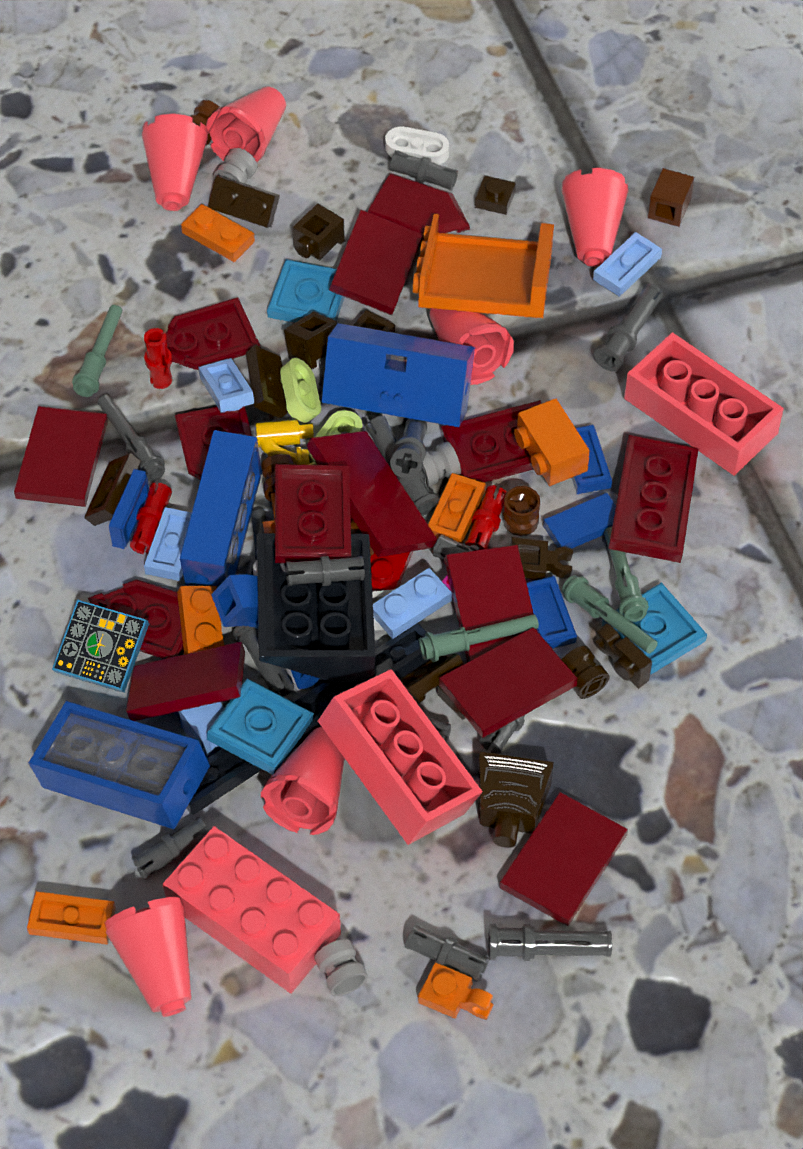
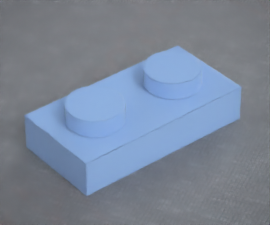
M635 232L594 270L593 280L620 297L661 258L662 248Z
M232 358L198 367L200 379L221 413L237 411L243 406L254 404L253 391Z
M164 508L144 564L145 574L181 581L183 571L180 556L192 512Z
M428 568L373 603L374 619L394 639L452 601V592Z

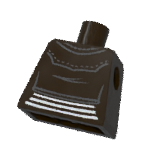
M480 752L478 776L479 787L483 791L479 796L480 825L495 828L494 844L505 848L514 847L517 842L518 832H534L551 787L554 762Z

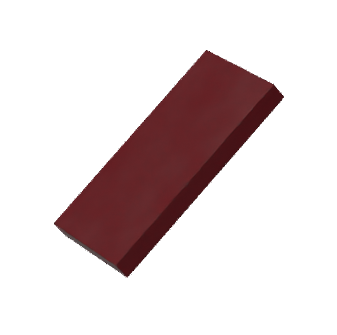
M367 431L310 439L306 447L318 465L349 466L350 515L361 533L369 534L370 547L378 558L433 548L438 540Z
M628 436L608 549L681 563L699 448L638 436Z

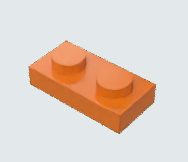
M203 204L181 224L183 234L234 263L255 242L253 232Z
M454 473L451 474L428 524L437 539L443 534L457 542H463L472 523L473 514L478 509L485 494L486 483Z
M180 586L177 591L184 655L224 646L221 619L211 596L217 589V586Z
M36 891L27 925L29 935L108 945L109 937L106 934L105 921L115 915V902Z

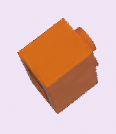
M557 398L518 413L517 429L514 430L516 441L521 449L526 448L531 456V464L537 475L544 477L549 487L588 471L590 450Z

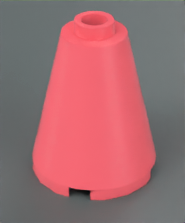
M263 87L214 111L206 124L208 134L210 133L213 141L210 145L213 151L224 161L231 149L241 148L249 152L258 162L263 157L286 109L283 95L273 87Z
M187 115L155 116V122L148 125V121H146L142 128V139L155 199L159 205L168 211H178L189 203L208 138L206 126L202 122L200 126L194 124L193 118Z
M592 168V174L581 175V170H577L567 175L562 181V195L578 259L588 266H600L612 254L628 195V183H625V177L622 174L610 169Z
M431 308L429 316L439 341L475 347L470 385H478L495 377L493 372L500 365L505 368L513 354L514 340L505 327L482 313Z
M322 727L314 729L268 779L261 791V798L263 797L265 800L263 808L266 814L275 823L292 832L298 833L300 828L311 829L310 835L321 834L329 830L337 816L345 758Z
M166 897L148 901L149 907L136 911L135 906L113 915L105 921L106 934L152 1012H161L163 1017L186 1010L185 1003L192 999L184 906H182L181 900L178 897Z

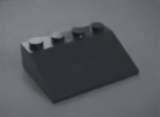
M257 533L259 661L334 683H364L373 678L376 653L369 534H351V558L362 556L364 566L348 568V570L364 569V580L333 581L330 586H322L321 582L288 586L286 576L302 574V572L286 573V563H275V533Z

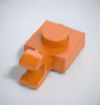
M436 962L418 995L419 1004L456 1019L460 1009H463L481 1019L487 1020L494 1006L490 1003L493 998L492 994L481 989H471L473 985L472 977Z

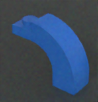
M246 574L229 575L211 594L223 626H249L258 629V576ZM291 670L298 689L311 688L320 679Z

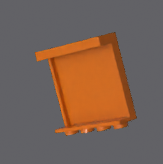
M439 214L433 215L431 226H425L424 241L421 243L417 271L414 273L413 293L419 294L418 307L543 318L552 256L554 224L541 223L538 242L438 233Z

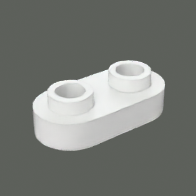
M402 126L395 127L386 134L385 149L391 157L398 150L421 159L424 157L431 158V162L438 165L443 164L449 157V141L442 134Z

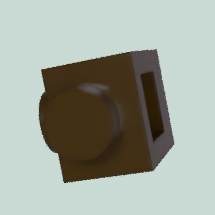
M318 203L292 227L294 248L303 258L313 256L320 261L337 243L341 245L345 241L344 218Z
M313 311L284 329L289 359L298 358L304 361L310 369L316 368V360L326 356L328 336L338 324L337 321Z

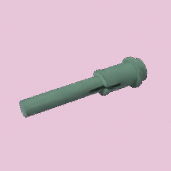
M117 305L110 306L92 352L86 353L79 373L75 374L72 379L73 389L80 396L90 397L99 390L100 384L98 381L106 365L104 356L123 312L122 308Z
M612 526L604 531L608 547ZM609 549L617 576L614 584L621 602L619 612L631 622L640 621L646 616L649 606L647 600L641 595L638 578L631 574L625 552Z
M574 575L565 581L562 592L566 601L578 604L593 618L601 617L646 653H652L656 649L657 641L609 606L608 598L590 587L585 577Z
M533 614L465 631L464 627H460L435 635L432 632H427L425 637L419 639V647L424 660L431 659L432 662H436L441 656L469 651L470 645L523 633L533 627L538 629L539 623L536 615Z

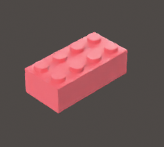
M673 332L627 373L625 400L692 447L699 448V452L733 476L779 432L783 407Z
M392 669L333 697L318 719L321 727L407 845L464 815L483 792Z
M215 826L163 883L165 898H180L187 920L290 994L316 965L314 958L316 953L324 946L336 941L341 935L340 914Z

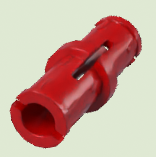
M152 328L144 334V342L146 344L144 361L150 371L151 385L153 384V387L157 389H165L172 383L170 370L172 353L167 348L166 333L160 328Z
M152 483L144 507L138 511L136 517L139 520L130 542L131 549L137 553H149L164 508L167 507L172 495V489L166 484L158 483L157 487L156 483Z
M490 485L486 488L480 509L476 510L473 514V527L465 542L466 545L471 547L472 544L476 545L478 543L480 550L487 549L493 532L497 531L500 526L501 519L499 516L507 493L505 489L500 487L497 497L494 499L497 486Z

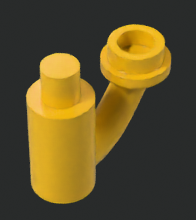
M298 420L256 423L258 448H261L268 456L287 454L296 459L297 465L310 464L308 449L296 447L297 453H293L280 446L300 444V439L314 438L313 424L299 425Z

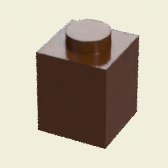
M662 168L650 197L648 218L680 227L691 201L694 176Z

